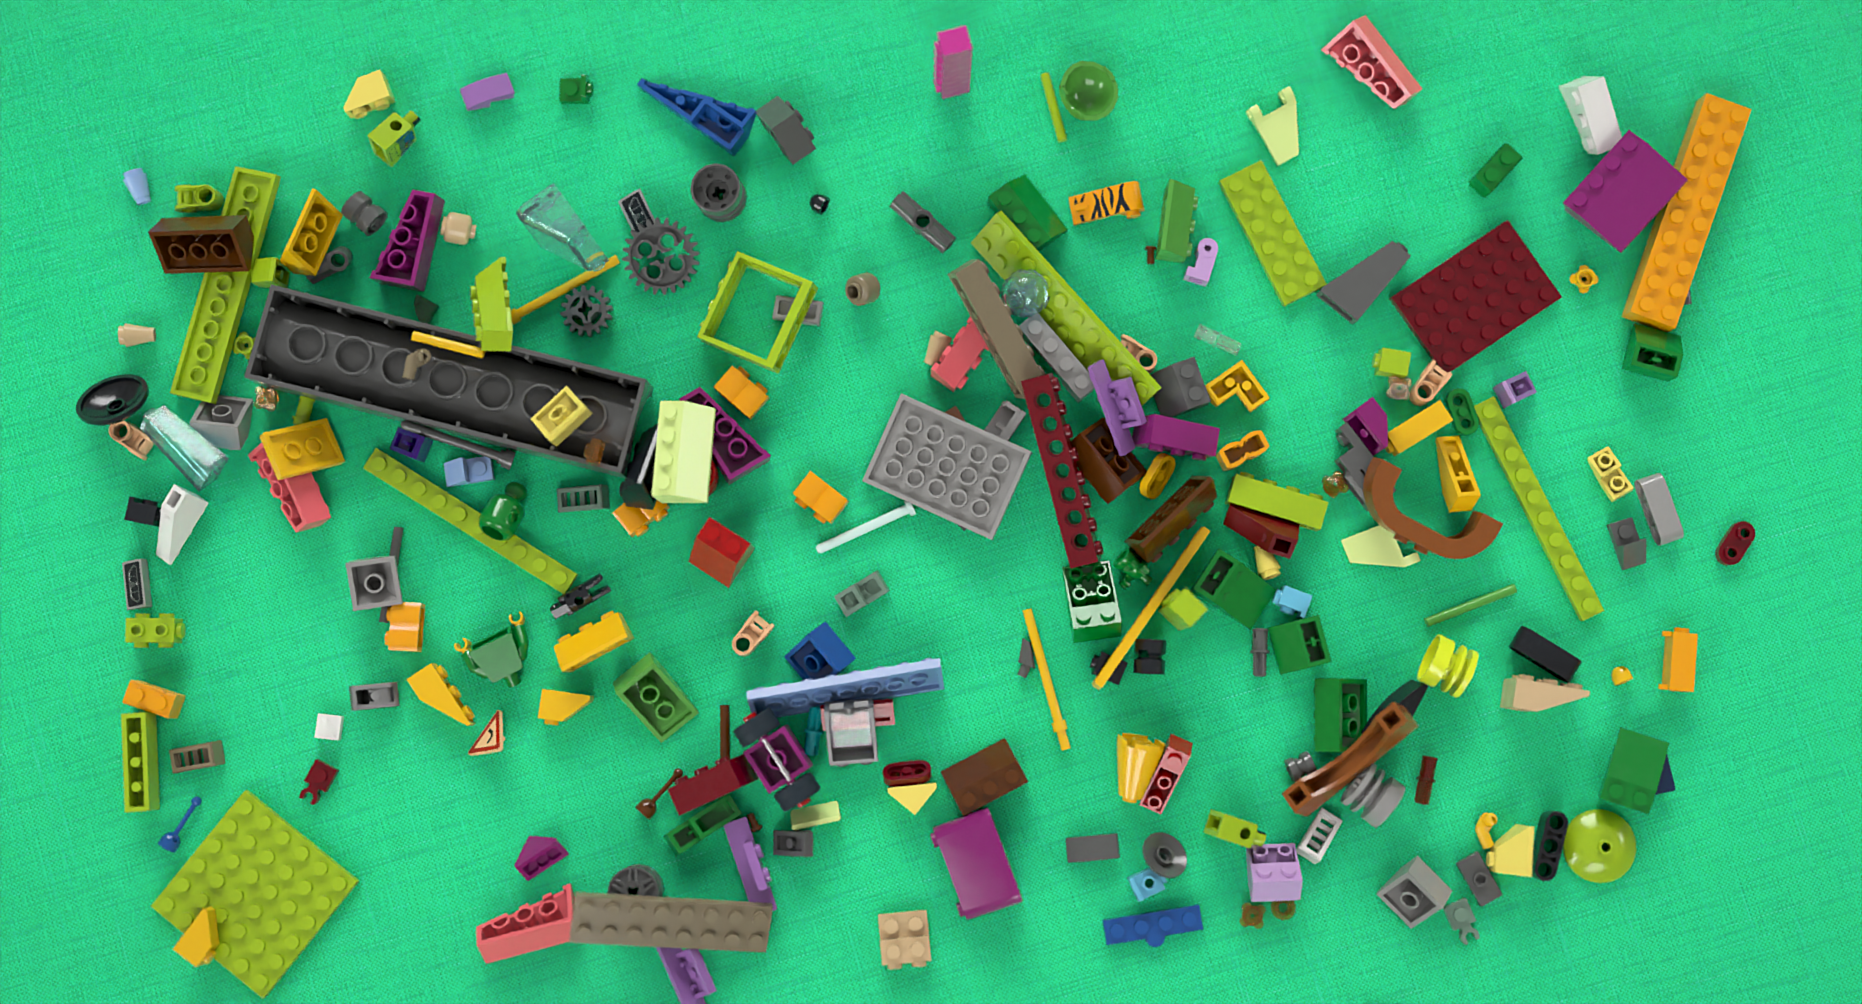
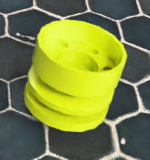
M1439 634L1433 639L1421 661L1417 679L1431 687L1436 686L1441 680V691L1444 693L1449 691L1450 696L1457 698L1470 683L1475 672L1479 654L1473 649L1467 652V647L1464 645L1460 646L1454 653L1455 642Z

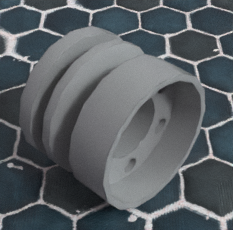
M1375 763L1347 784L1340 802L1345 806L1351 804L1350 810L1353 812L1365 806L1361 818L1373 827H1378L1399 804L1406 787L1393 777L1381 783L1385 771L1382 769L1376 771L1377 765Z

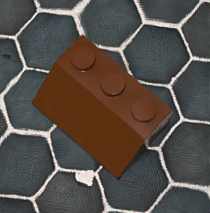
M1104 417L1079 433L1071 441L1072 448L1076 447L1078 451L1079 461L1076 462L1078 469L1082 470L1084 477L1107 504L1120 496L1145 476L1147 472L1131 451L1124 456H1119Z
M1005 738L941 771L963 816L1028 783Z

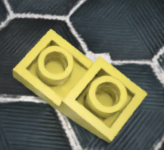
M1608 446L1587 458L1595 477L1611 502L1634 489L1620 469L1621 463Z

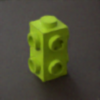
M136 613L135 618H126L125 642L134 643V648H149V643H158V648H173V643H182V638H184L186 632L183 619L174 618V614L160 613L159 618H150V614Z

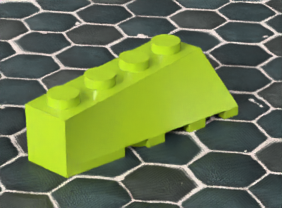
M500 257L476 275L475 285L470 286V300H472V313H474L473 322L474 327H476L475 338L476 341H480L481 351H511L513 328L511 307H509L510 296L509 290H507L508 276L507 272H505L506 257Z

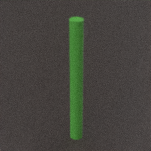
M1514 584L1508 585L1424 618L1427 627L1515 594L1517 593L1516 586Z

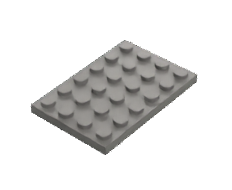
M901 393L862 481L993 540L1032 451Z

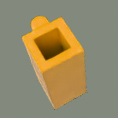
M1674 628L1673 632L1662 631V636L1665 637L1662 684H1658V689L1694 692L1698 634L1689 633L1690 629Z

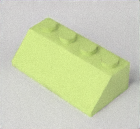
M660 401L652 496L659 502L708 503L716 415L715 408L687 401Z

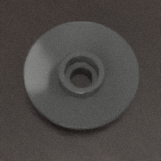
M1156 832L1149 835L1144 841L1143 856L1152 871L1165 878H1175L1184 872L1187 865V856L1183 846L1176 838L1167 833Z

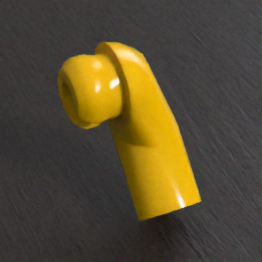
M1483 813L1475 826V832L1483 849L1495 845L1489 833L1492 826L1497 824V816L1494 813Z

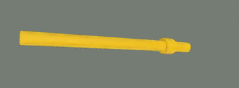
M612 256L518 309H511L512 324L520 322L521 318L620 264L617 256Z
M1032 608L1023 610V615L1054 722L1051 723L1052 728L1057 733L1061 751L1070 749L1066 729H1068L1066 720L1062 719Z

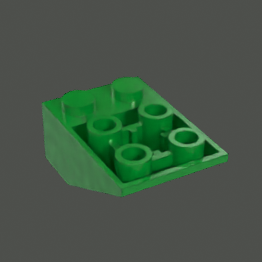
M1219 548L1214 552L1190 591L1251 630L1276 592V589L1240 561Z
M1110 561L1095 562L1070 568V566L1062 567L1073 642L1079 643L1121 637L1122 621Z

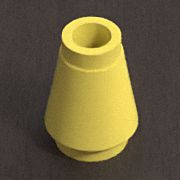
M1255 546L1258 576H1261L1263 580L1279 576L1281 574L1279 570L1281 566L1274 555Z

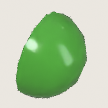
M1082 60L1072 64L1064 73L1059 85V94L1065 108L1075 118L1081 121H1096L1106 117L1115 108L1118 99V85L1114 75L1106 66Z

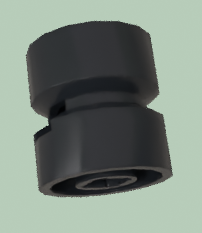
M1136 639L1134 653L1138 657L1134 659L1133 673L1164 675L1165 661L1162 659V656L1166 654V640Z

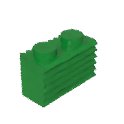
M1503 144L1472 177L1469 185L1482 197L1486 198L1523 159L1522 156L1509 144Z

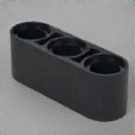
M1524 626L1519 628L1509 645L1512 651L1566 683L1571 682L1582 663L1572 654Z
M1548 810L1539 819L1533 844L1532 877L1535 879L1550 881L1557 873L1568 828V819L1564 813ZM1555 815L1558 819V824L1555 828H1552L1549 821ZM1550 839L1552 841V849L1546 852L1544 843ZM1544 863L1547 871L1544 875L1540 876L1538 867Z

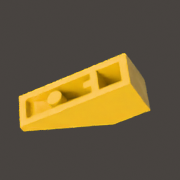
M1460 436L1437 437L1436 448L1441 488L1449 513L1472 511L1481 494Z

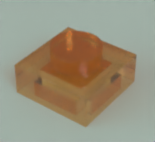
M592 438L591 443H587L584 457L587 458L586 462L588 464L599 467L605 442Z

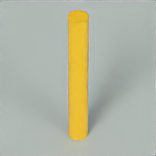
M417 331L412 333V341L483 358L485 355V351H481L479 347Z

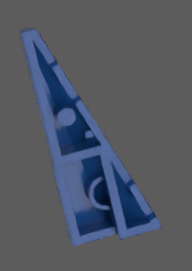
M643 78L637 84L641 90L732 156L737 154L749 138L757 114L753 108L740 107L731 102L725 103L713 97L683 89L670 88L665 84L659 85L648 82Z

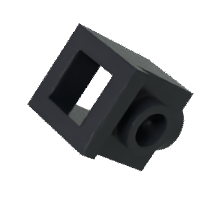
M130 496L124 520L159 527L161 507H157L158 502Z

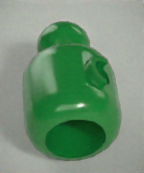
M508 483L504 490L505 494L493 495L482 511L478 524L482 532L490 538L498 541L511 539L524 518L525 510L520 502L526 498L527 489L520 483Z

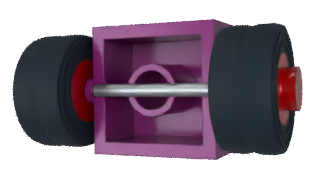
M770 708L765 709L759 714H756L754 711L743 718L745 723L734 729L733 732L742 747L750 745L757 739L759 740L757 744L743 753L768 793L770 794L785 783L787 784L786 787L774 795L784 812L789 811L795 806L801 808L811 801L810 797L821 788L811 772L795 779L796 776L814 764L806 755L789 725L786 724L768 736V732L780 725Z

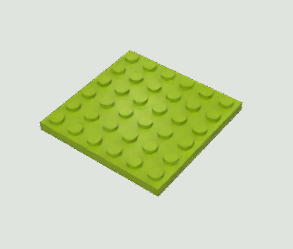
M245 790L151 907L182 933H185L204 908L212 906L216 911L219 945L215 949L217 954L214 959L260 997L266 998L357 885L359 880L249 790Z

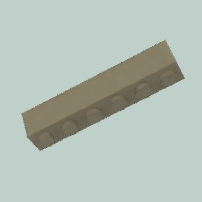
M971 259L947 275L1014 396L1025 399L1021 381L1044 375L1045 372L1040 365L1036 364L1032 348L1025 344L1021 328L1014 324L1010 308L1006 303L1002 302L999 296L1000 290L998 286L991 282L987 266L979 259Z

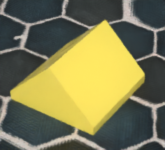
M566 386L539 410L531 420L544 436L557 447L593 413Z

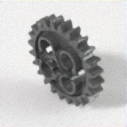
M656 217L655 224H652L650 219H647V227L639 223L637 226L640 232L631 230L630 233L634 238L625 239L630 244V247L622 249L624 252L629 253L622 260L628 261L630 265L624 269L633 271L629 279L638 278L636 286H639L641 283L645 284V292L650 287H653V294H657L658 290L661 289L663 295H666L668 288L675 293L676 285L682 289L685 287L683 280L692 281L688 275L689 273H697L696 269L692 266L700 264V261L694 259V256L699 255L700 251L693 250V247L698 242H690L689 239L694 234L686 235L684 233L687 226L681 229L677 228L679 222L677 220L673 225H670L668 217L664 223H661L660 218ZM665 234L673 236L674 246H678L684 239L683 249L690 255L681 253L678 256L683 262L681 269L677 270L671 266L670 261L676 256L674 253L665 257L664 262L661 259H657L649 263L659 267L661 272L659 277L650 276L648 272L649 266H645L641 269L640 273L638 272L640 263L633 259V257L642 259L645 256L640 251L641 243L646 242L651 245L652 252L647 256V258H651L659 253L658 250L661 253H665L673 249V247H666L662 243V237Z

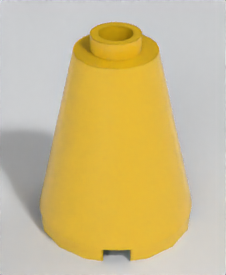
M1122 733V736L1120 734L1117 735L1118 794L1123 797V801L1136 803L1137 800L1143 798L1165 750L1166 745L1164 742L1155 739L1154 743L1148 740V736Z

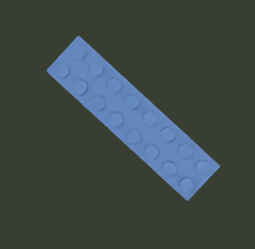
M926 658L920 662H902L897 666H879L867 671L855 670L849 674H832L825 678L804 679L801 682L791 684L780 683L777 686L768 688L756 687L753 690L746 691L751 713L755 711L756 714H759L765 709L770 708L775 717L779 718L808 713L811 706L820 707V705H824V702L866 698L882 700L944 689L940 658Z

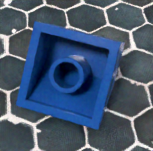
M826 621L806 635L784 656L803 680L825 678L832 674L838 675L856 659Z

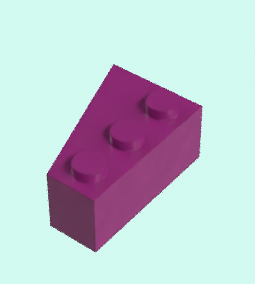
M1157 414L1145 416L1147 422L1143 425L1134 426L1132 439L1135 447L1148 448L1151 451L1157 452L1166 451L1175 456L1190 455L1192 459L1198 461H1206V458L1216 456L1220 428Z

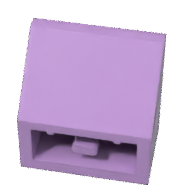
M1295 843L1263 844L1261 847L1257 845H1252L1251 848L1246 847L1247 876L1251 902L1300 900L1303 879Z

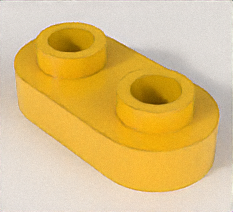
M1160 453L1153 459L1152 464L1140 482V493L1143 496L1155 499L1161 494L1175 469V459L1172 456Z

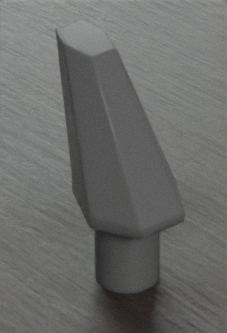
M1023 638L1018 661L1022 664L1017 675L1026 678L1030 668L1035 669L1031 643Z

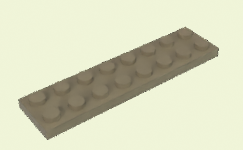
M575 892L569 942L766 952L773 906L772 903Z

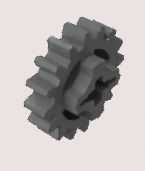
M582 285L580 292L574 288L573 296L568 294L565 296L568 299V303H561V306L566 309V311L561 312V316L567 318L563 322L564 325H571L570 331L572 333L578 330L580 337H583L584 333L587 332L588 336L592 338L594 331L601 335V327L609 328L606 320H613V317L608 314V312L613 311V307L607 305L611 301L610 298H603L605 293L602 290L596 293L594 286H591L590 290L587 291L585 285ZM590 297L596 298L601 304H593ZM580 299L579 303L575 307H573L574 304ZM588 305L592 311H589L586 317L582 312L586 311ZM599 316H601V318L599 319V321L594 324V322L596 321V319H597ZM573 319H581L584 326L578 325Z

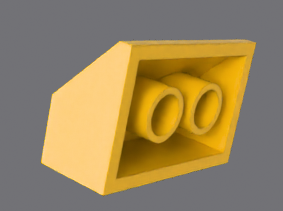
M311 190L280 259V262L294 274L316 276L343 216L318 190Z
M610 611L600 617L602 621L594 625L590 622L580 627V632L576 635L571 636V634H567L557 640L559 644L553 647L562 672L571 673L633 640L634 636L622 613Z

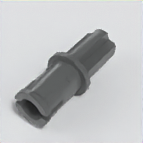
M1255 628L1252 629L1253 645L1252 650H1250V653L1253 654V675L1255 677H1265L1266 655L1270 653L1267 645L1268 629Z

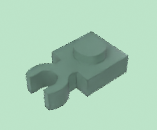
M1461 898L1442 908L1451 929L1454 931L1460 929L1459 939L1463 944H1468L1466 935L1469 932L1473 934L1475 939H1480L1479 932L1470 925L1476 919L1466 898Z

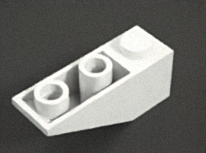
M175 484L161 506L156 555L169 565H172L175 558L179 555L182 546L191 535L194 526L208 505V502L199 495Z

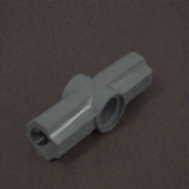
M904 191L898 194L891 203L890 208L905 220L915 233L922 235L942 254L956 240V237L934 219L928 210H924ZM920 218H926L930 223L926 227H920L916 222Z

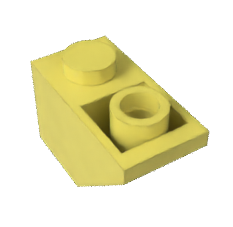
M377 70L357 78L343 107L345 113L351 119L363 118L368 112L373 110H384L395 102L387 78L382 71Z

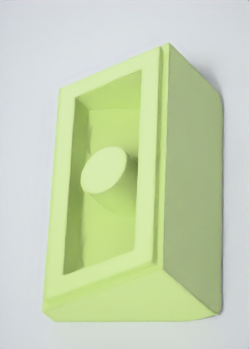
M837 801L791 811V824L794 830L841 819Z

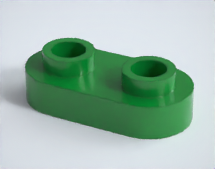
M1461 388L1450 391L1446 396L1445 404L1448 413L1453 419L1452 424L1455 431L1463 436L1474 433L1479 427V419L1470 394ZM1455 397L1460 399V405L1454 404L1453 400ZM1462 420H1466L1468 422L1467 428H1464L1461 425Z

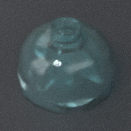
M1019 269L1004 281L1001 288V300L1008 305L1012 315L1021 318L1032 317L1044 310L1048 305L1050 296L1047 297V289L1049 287L1042 275L1035 270Z

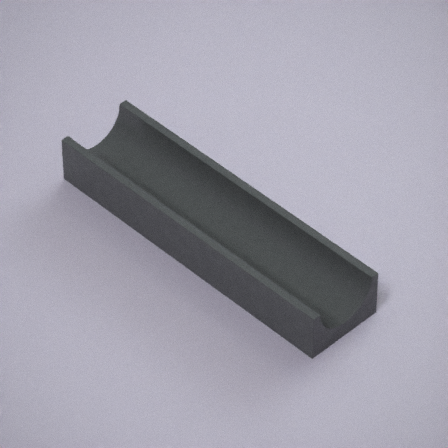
M271 284L244 378L270 389L309 397L400 422L407 420L440 432L626 478L637 424L647 399L652 396L654 389L647 379L513 345L511 351H485L483 358L412 341V333L417 331L481 348L480 341H476L475 336ZM421 348L431 353L430 361L417 368L414 380L402 378L406 358L409 354ZM567 386L593 414L556 447L544 436L531 418Z

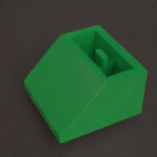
M1634 323L1622 369L1667 382L1677 378L1683 358L1681 336Z
M1319 615L1267 628L1280 675L1332 662Z

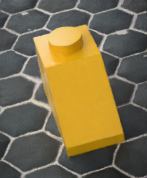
M542 689L538 718L544 719V724L558 726L559 721H567L594 700V696Z
M212 906L204 908L173 948L174 951L195 967L209 964L217 954L215 949L219 945L216 911Z

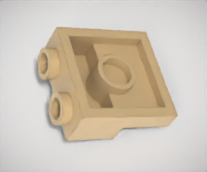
M927 909L878 914L882 965H887L889 970L900 969L903 963H912V967L927 966L926 961H931Z

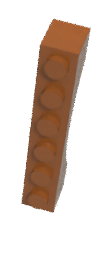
M1393 702L1373 719L1364 734L1345 752L1322 768L1300 778L1285 790L1282 795L1294 813L1308 817L1419 727V725L1404 706Z

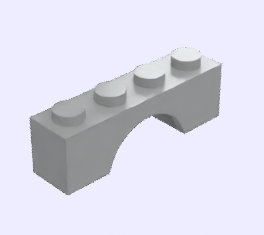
M1037 311L1019 325L1023 332L1022 338L1050 365L1061 380L1062 385L1078 403L1095 390L1089 372Z

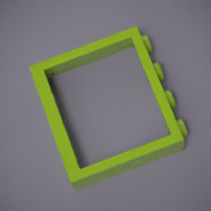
M737 251L733 261H729L728 272L725 278H722L718 285V293L715 300L713 299L708 306V314L705 321H702L699 325L701 329L697 337L705 344L779 374L818 287L810 280ZM746 267L800 288L767 360L714 338Z

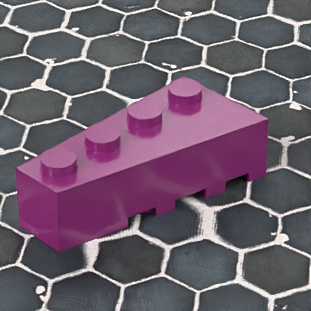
M701 387L679 399V401H687L716 409L712 459L729 485L770 461L771 455L762 449Z

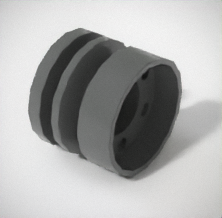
M714 163L704 166L693 177L690 188L692 198L706 217L717 222H727L741 214L746 205V190L731 168L723 164ZM722 192L723 199L719 200L718 194Z
M635 864L616 873L609 883L607 894L630 895L632 892L630 887L632 889L638 887L639 891L637 894L639 896L663 897L664 885L661 876L655 869L649 865Z

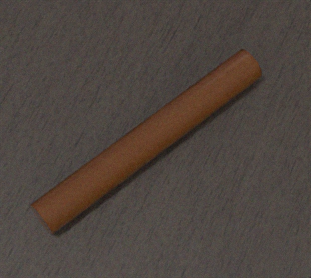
M720 705V759L728 755L730 760V705Z

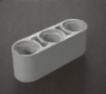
M1656 473L1636 480L1634 483L1635 490L1655 543L1661 546L1682 539L1684 531L1662 474Z

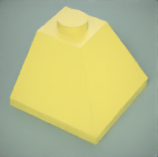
M1515 824L1494 843L1495 845L1490 847V852H1487L1486 865L1489 866V871L1532 877L1534 827Z

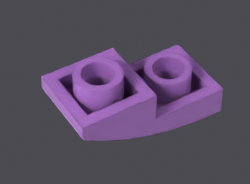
M507 73L476 81L460 89L467 111L490 107L491 102L514 98L515 94Z

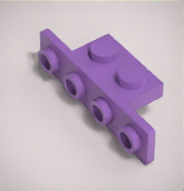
M1099 360L1088 367L1089 376L1104 412L1106 423L1112 434L1114 445L1119 456H1124L1135 449L1129 428L1143 425L1147 420L1132 378L1127 377L1111 381L1104 360Z
M747 817L724 825V829L749 902L772 903L773 911H775L777 905L769 884L772 881L768 867H763L761 858L764 857L760 844L755 843Z
M656 947L680 1003L706 1004L703 997L717 990L699 949L682 950V948Z

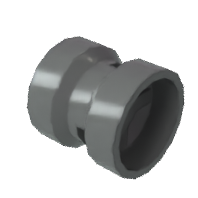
M1308 751L1300 753L1299 759L1291 757L1284 760L1287 772L1293 782L1298 781L1305 774L1309 775L1316 771L1315 764Z

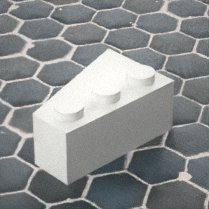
M1584 76L1559 86L1582 138L1583 147L1588 154L1599 155L1611 150L1622 138L1605 77Z

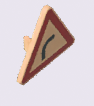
M496 711L468 751L469 755L475 756L500 752L503 749L505 737L503 736L502 711Z

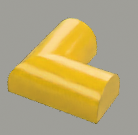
M1243 360L1205 385L1211 403L1215 407L1234 394H1237L1251 413L1270 399Z

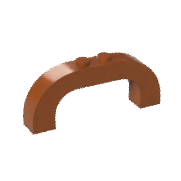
M1372 458L1363 483L1365 504L1373 519L1381 527L1395 534L1393 537L1395 540L1407 544L1409 541L1415 545L1414 550L1425 555L1430 552L1446 558L1463 559L1472 557L1485 550L1498 535L1503 523L1477 511L1472 512L1462 531L1450 537H1445L1405 516L1397 509L1393 499V489L1402 469L1381 458Z

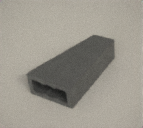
M1391 241L1325 285L1316 296L1353 325L1411 255L1407 253L1408 250L1404 245Z

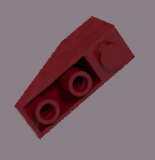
M1230 503L1223 521L1225 526L1266 552L1291 559L1298 542L1300 524Z

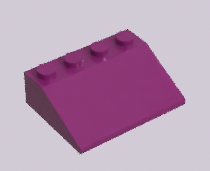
M1628 130L1566 198L1563 205L1568 214L1622 253L1688 180L1648 143Z

